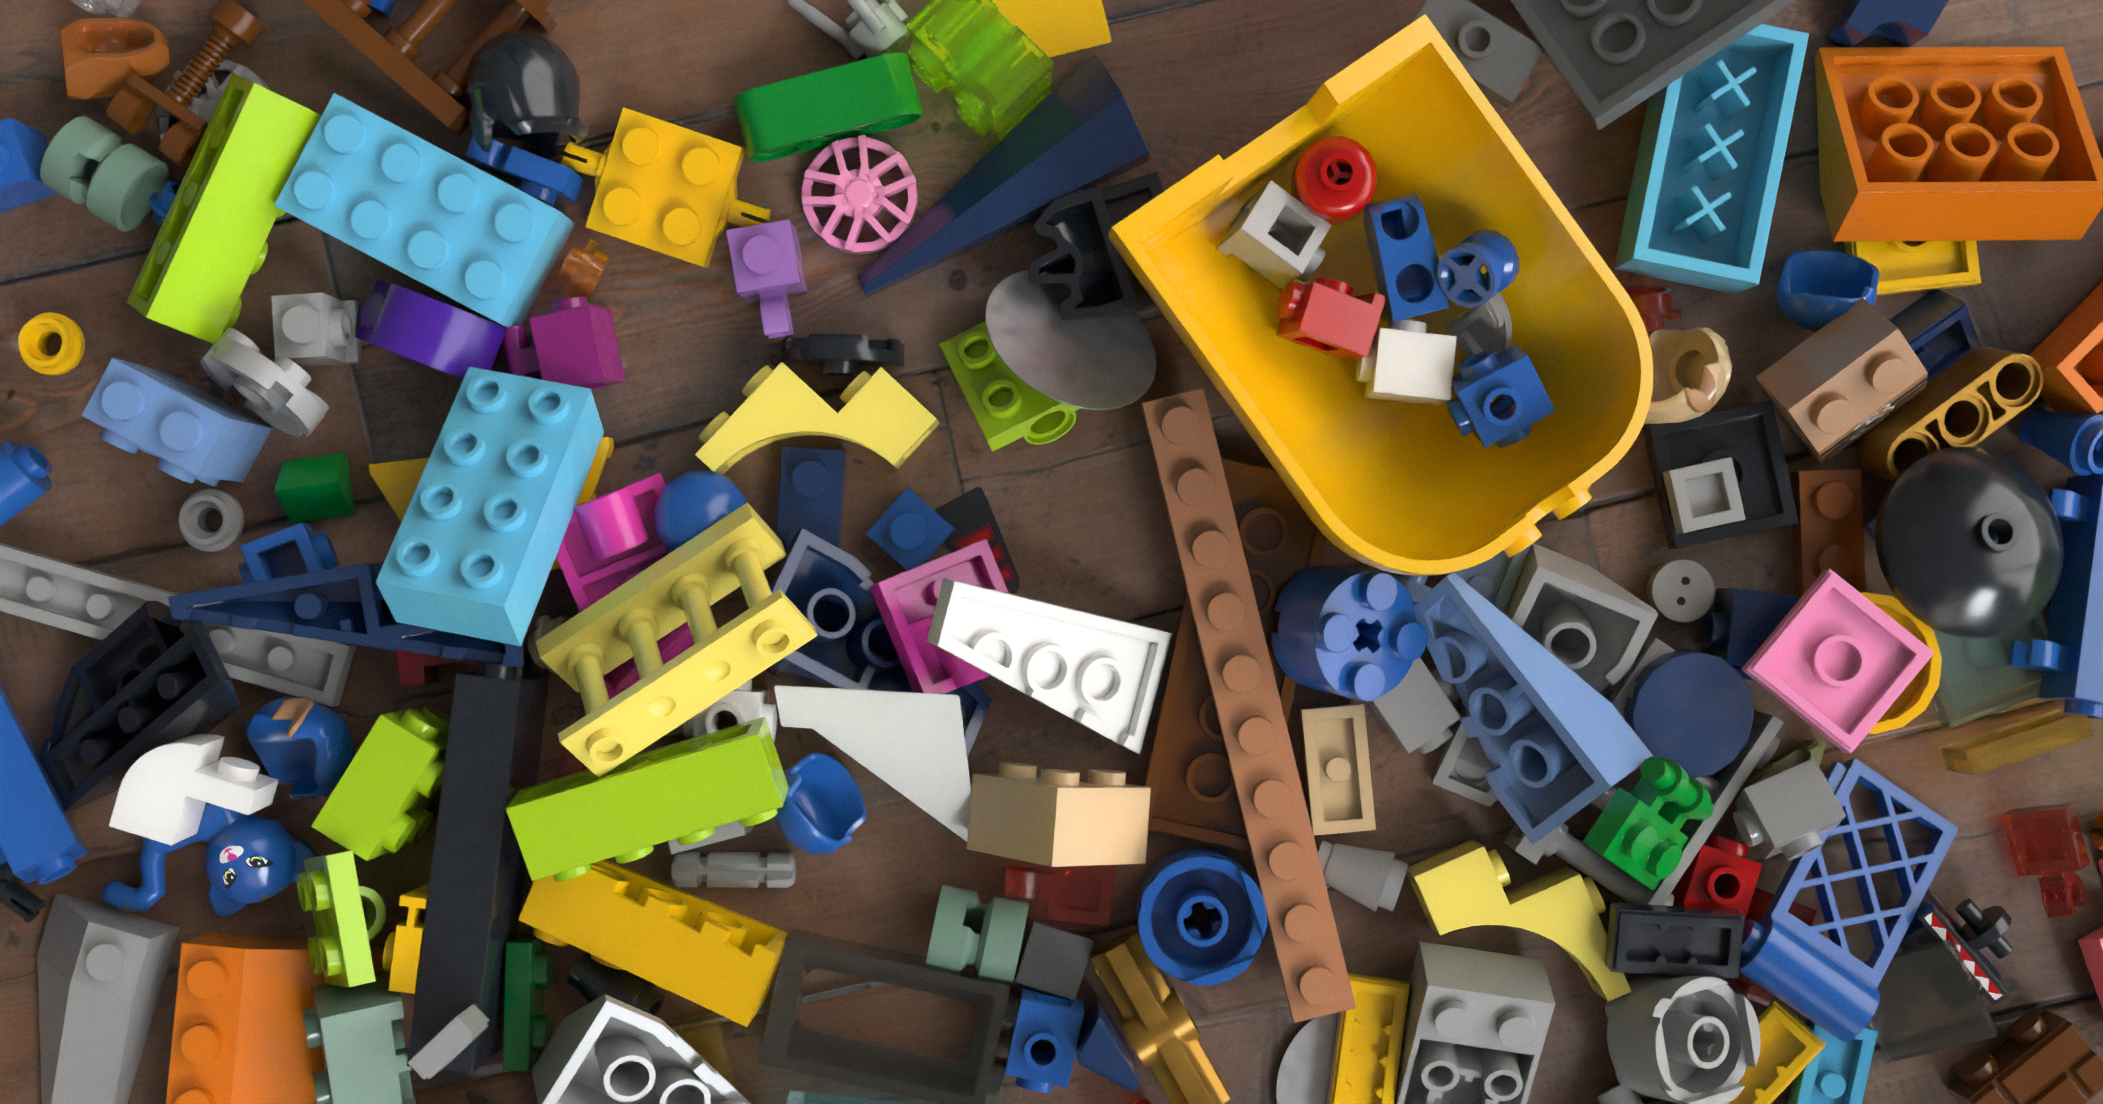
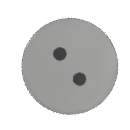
M1672 560L1661 564L1652 572L1647 583L1646 593L1650 606L1663 619L1672 622H1690L1702 617L1709 610L1714 600L1715 588L1711 575L1702 565L1691 560Z

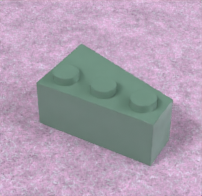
M390 971L375 974V982L358 986L321 985L311 988L314 1007L302 1010V1017L308 1048L321 1046L324 1069L312 1072L317 1104H416L409 1070L412 1069L410 1066H407L409 1050L408 1047H405L401 1018H404L403 1003L399 992L388 991Z

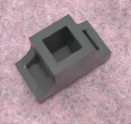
M1426 0L1413 20L1414 22L1426 14L1484 96L1506 108L1513 103L1545 52L1542 46L1468 0Z

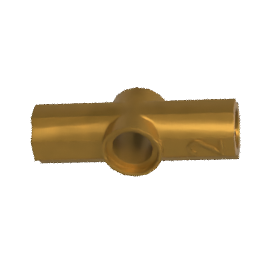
M1135 930L1129 934L1122 935L1092 954L1090 957L1094 964V969L1122 1014L1119 1020L1143 1065L1145 1067L1151 1066L1171 1104H1224L1229 1101L1230 1096L1225 1084L1198 1040L1201 1034L1175 987L1169 988L1159 968L1149 958L1138 931Z

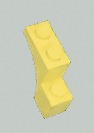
M781 362L774 370L768 365L764 366L750 379L742 390L747 399L731 416L723 411L707 425L699 436L704 445L695 455L713 472L723 475L746 455L768 444L792 437L827 436L847 440L866 447L885 458L898 469L940 423L936 417L882 367L873 376L867 371H863L848 385L840 396V399L846 405L837 413L788 366Z
M1473 839L1407 868V877L1428 925L1439 935L1461 928L1480 925H1504L1522 928L1540 934L1562 947L1580 967L1593 991L1608 1002L1631 992L1624 972H1611L1605 965L1607 934L1598 914L1605 912L1606 908L1597 886L1590 877L1582 879L1579 873L1565 866L1505 893L1502 887L1511 884V880L1500 855L1495 849L1487 852L1482 844Z

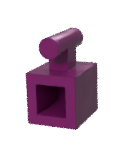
M586 297L567 298L549 304V314L529 318L535 344L533 347H529L525 325L510 326L503 337L502 345L509 374L535 378V375L541 374L542 380L590 388L591 390L626 382L611 309L590 305L587 303Z

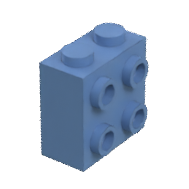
M115 358L111 359L81 415L103 427L99 437L106 442L136 454L138 449L148 454L160 457L156 467L177 479L192 484L197 479L215 487L220 480L244 483L272 430V427L163 370Z

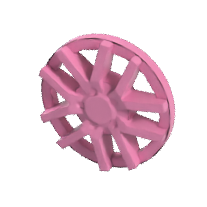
M861 135L836 140L813 159L804 174L801 191L802 206L809 225L825 243L846 253L869 254L891 246L908 230L917 211L918 187L912 168L900 152L883 141ZM859 148L860 169L848 171L842 151ZM868 148L879 151L889 158L870 169ZM835 155L840 175L819 172L825 162ZM898 165L905 178L883 186L879 177ZM814 181L835 186L834 196H812ZM907 189L908 203L905 212H903L887 198ZM813 207L835 208L825 227L820 224ZM882 208L900 220L890 233L874 218L880 213ZM843 216L854 220L847 241L832 235ZM865 221L881 237L873 242L856 243Z

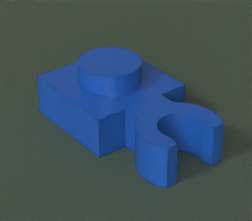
M473 135L465 154L467 158L474 160L473 163L515 178L521 182L519 190L551 206L554 205L557 196L576 203L585 181L569 167L514 146L511 148L493 139L490 152L487 153L482 151Z

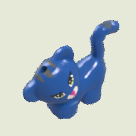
M259 771L258 773L270 777L267 772ZM206 802L197 834L174 845L143 837L139 857L143 882L138 888L129 887L119 881H112L105 885L102 895L105 903L120 911L146 912L166 893V853L179 850L195 842L204 841L209 844L204 857V870L211 882L208 892L211 907L219 917H229L242 911L247 904L260 903L284 891L292 882H296L297 874L305 872L303 859L316 857L317 855L305 841L295 839L280 821L259 817L253 813L246 815Z

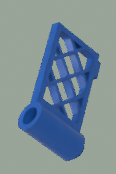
M1856 758L1847 760L1844 765L1839 762L1832 763L1825 775L1846 817L1840 822V827H1836L1834 830L1819 836L1824 844L1828 836L1843 833L1853 870L1828 876L1821 852L1822 846L1793 859L1763 917L1757 922L1750 919L1744 923L1745 928L1743 929L1739 966L1741 974L1843 1042L1852 1040L1859 1035L1874 1016L1880 1001V992L1877 988L1959 829ZM1856 782L1873 793L1880 818L1859 823L1855 822L1849 795ZM1894 807L1902 812V814L1896 815ZM1912 819L1933 833V836L1922 856L1908 859L1898 822ZM1882 825L1892 862L1868 867L1858 830ZM1918 864L1914 873H1912L1910 865ZM1895 869L1902 896L1896 908L1881 911L1871 874ZM1809 870H1811L1813 879L1805 880ZM1855 877L1865 915L1841 920L1830 882ZM1815 886L1825 923L1808 926L1788 912L1801 888ZM1890 917L1885 927L1883 918ZM1868 922L1875 948L1867 964L1850 954L1843 930L1844 926ZM1827 930L1830 940L1819 932Z

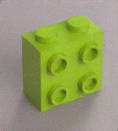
M425 705L422 711L414 708L381 714L311 827L346 849L353 850L354 854L366 861L389 852L395 853L404 847L406 843L411 846L415 845L433 819L434 814L427 809L439 789L442 788L450 716Z

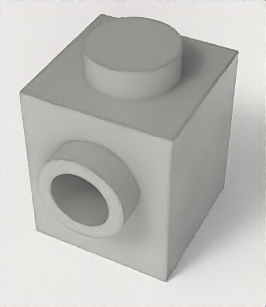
M1420 657L1413 661L1408 673L1396 687L1376 700L1367 702L1398 749L1408 754L1418 749L1420 754L1424 755L1445 743L1453 735L1448 727L1461 718L1452 703L1460 699L1454 686L1441 678L1437 668L1430 672Z
M1815 758L1744 788L1734 802L1738 810L1733 812V819L1742 839L1749 847L1757 845L1764 860L1783 852L1786 859L1790 861L1823 845L1819 836L1834 830L1846 817Z

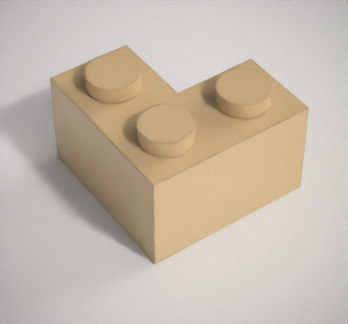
M1001 762L999 763L998 774L972 773L967 839L968 850L1050 867L1145 864L1151 787L1126 784V772L1089 769L1088 779L1079 780L1080 772L1042 769L1041 777H1037V765Z

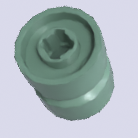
M87 116L74 118L64 125L52 139L41 162L40 178L46 187L78 205L86 203L90 213L115 228L128 232L144 223L154 210L151 207L149 197L153 192L160 193L164 184L168 181L169 169L165 162L132 143L124 145L121 136Z
M943 884L930 938L926 966L960 973L967 965H973L978 977L1013 984L1029 902L995 895L988 903L981 902L977 891Z

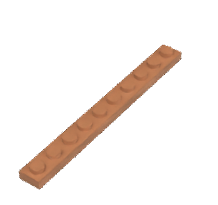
M1204 388L1141 403L1145 425L1259 889L1266 906L1267 922L1291 1019L1294 1023L1354 1009L1356 1005Z

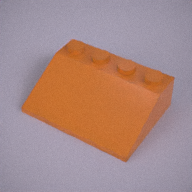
M2063 46L1818 48L1815 54L1820 193L1833 242L2081 240L2102 209L2103 160Z
M208 932L181 943L166 1104H317L312 1072L324 1069L321 1046L308 1048L302 1010L314 1007L311 988L325 985L323 974L314 975L308 954V941ZM370 946L374 974L386 972L383 968L384 948Z

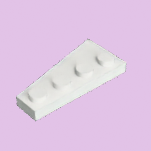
M943 578L927 641L1126 749L1140 754L1172 633Z

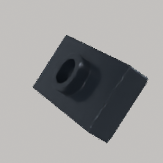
M1611 903L1605 965L1611 972L1738 978L1745 915L1738 909Z

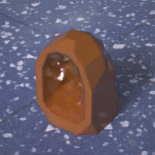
M81 18L59 26L67 99L86 101L91 98L114 97L120 90L127 87L126 81L132 73L146 82H152L162 75L163 71L170 65L167 40L160 30L150 23L131 18Z

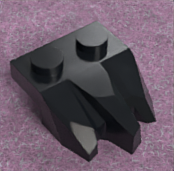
M1158 172L1101 190L1099 186H1095L1055 199L1033 224L1039 235L1056 242L1058 248L1030 262L1028 284L1063 282L1069 286L1070 296L1060 304L1061 321L1121 317L1157 306L1111 243L1108 233L1115 224L1164 192Z

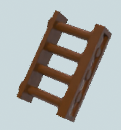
M302 0L459 136L469 126V111L461 104L469 96L465 90L468 87L467 70L472 56L486 41L502 33L517 31L529 17L548 33L557 25L551 15L545 10L552 2L551 0H509L445 74L439 69L430 78L413 63L421 54L416 48L458 0H423L396 31L390 27L383 36L364 21L372 12L367 7L372 0Z

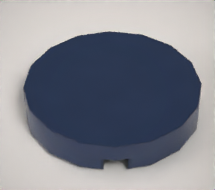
M1691 649L1665 653L1645 666L1635 679L1638 684L1633 690L1632 697H1627L1624 709L1625 721L1653 756L1674 760L1687 772L1688 777L1698 778L1715 774L1733 762L1747 743L1754 719L1752 694L1740 671L1721 657Z

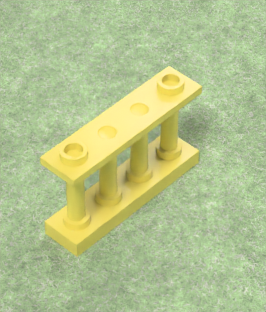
M745 503L536 641L539 657L577 693L580 692L586 716L558 733L559 741L597 777L600 778L818 636L815 627L780 589L771 593L764 571L785 558L787 554L782 541L748 503ZM741 586L749 609L717 629L710 606ZM687 622L694 645L663 665L657 641ZM634 657L640 680L612 699H609L603 676Z

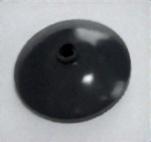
M1952 447L1917 459L1904 468L1891 482L1882 498L1877 513L1875 543L1879 565L1884 578L1901 604L1913 616L1937 631L1971 639L1988 638L2014 631L2031 621L2043 610L2058 585L2063 566L2064 544L2056 511L2043 488L2025 469L2014 461L1995 452L1974 447ZM1989 524L1992 525L1997 533L1998 543L1992 541L1988 534Z

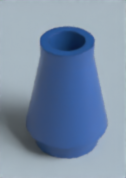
M2033 408L2025 414L2019 426V438L2023 443L2036 447L2078 475L2103 474L2102 414L2054 412L2040 408Z

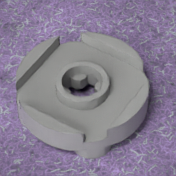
M228 327L200 360L205 372L225 392L234 385L238 392L247 399L242 406L263 421L295 437H300L302 433L306 437L310 436L325 417L329 406L319 396L305 388L311 381L309 374L295 362L284 356H278L272 362L259 353L260 350L257 345L247 336Z

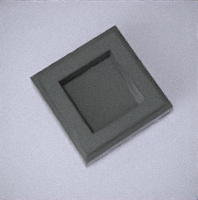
M1034 919L1015 982L1075 1001L1093 945V937Z

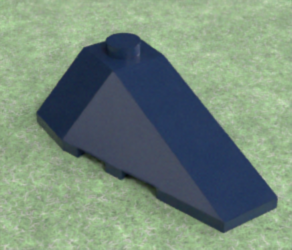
M803 528L798 530L785 549L787 556L775 563L766 579L771 593L780 589L815 627L818 636L765 671L794 685L803 687L913 692L869 587L875 584L869 578L872 573L851 554ZM976 682L945 693L960 697L967 756H969L992 702V699Z

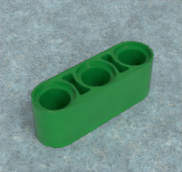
M900 52L883 54L759 86L739 93L733 98V105L748 161L752 163L769 162L824 148L836 140L861 135L870 136L901 128L917 122L924 116L909 57L906 53Z

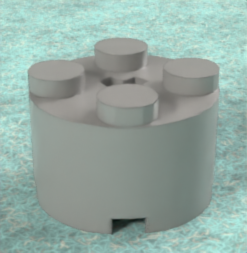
M1642 973L1628 982L1631 992L1606 1002L1605 1012L1608 1018L1607 1043L1610 1058L1615 1068L1617 1080L1628 1089L1645 1096L1679 1104H1727L1738 1097L1746 1085L1739 1083L1745 1074L1747 1066L1756 1067L1761 1046L1760 1028L1756 1013L1744 995L1736 994L1727 985L1728 982L1720 978Z

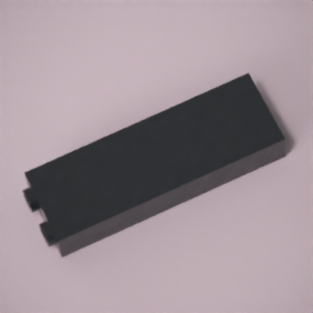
M478 662L477 671L456 673L407 1066H410L408 1062L442 1029L473 1004L490 1020L487 1023L489 1026L442 1070L473 1074L503 1049L506 942L518 935V919L521 912L526 864L506 807L520 789L536 785L550 679L549 676L532 675V663L524 662L522 666L507 667L501 664Z

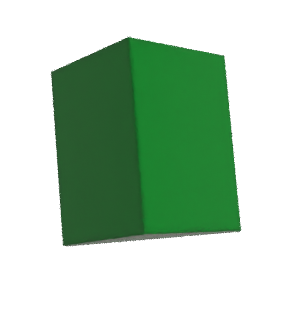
M347 453L282 462L274 492L291 523L356 514Z

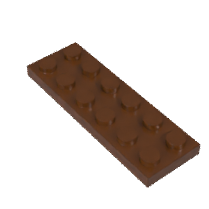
M1221 458L1287 725L1296 682L1283 672L1273 652L1272 632L1278 633V622L1281 613L1274 610L1278 597L1292 578L1307 568L1322 565L1327 537L1311 521L1275 470ZM1185 591L1144 782L1145 787H1151L1148 830L1250 851L1187 592Z

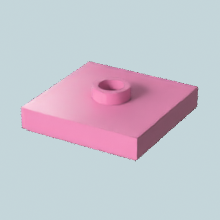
M1826 569L1741 670L1841 751L1851 754L1935 652L1831 569Z

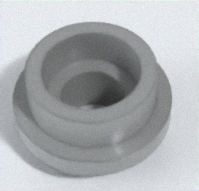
M205 489L192 494L184 502L179 513V528L184 539L194 548L208 552L222 551L232 546L239 539L244 528V513L239 502L229 493L221 490ZM213 509L218 510L222 516V525L215 532H211L205 523L207 514Z

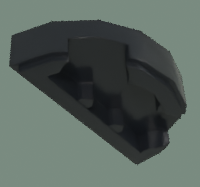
M809 334L807 338L787 336L781 341L780 363L820 364V374L857 376L858 365L904 367L905 345L901 344V341L892 338L887 340H869L868 335Z

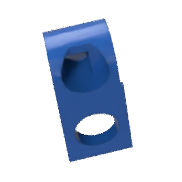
M1411 193L1366 205L1363 208V224L1372 257L1378 292L1387 296L1380 318L1390 322H1397L1449 308L1447 296L1442 291L1437 278L1439 260L1433 234L1429 232L1425 212L1418 195Z

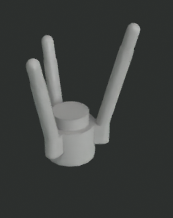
M787 0V3L843 45L855 61L861 60L865 55L867 58L893 53L911 34L903 24L909 17L895 0H880L881 5L876 0H846L854 9L845 21L852 29L850 33L804 0Z

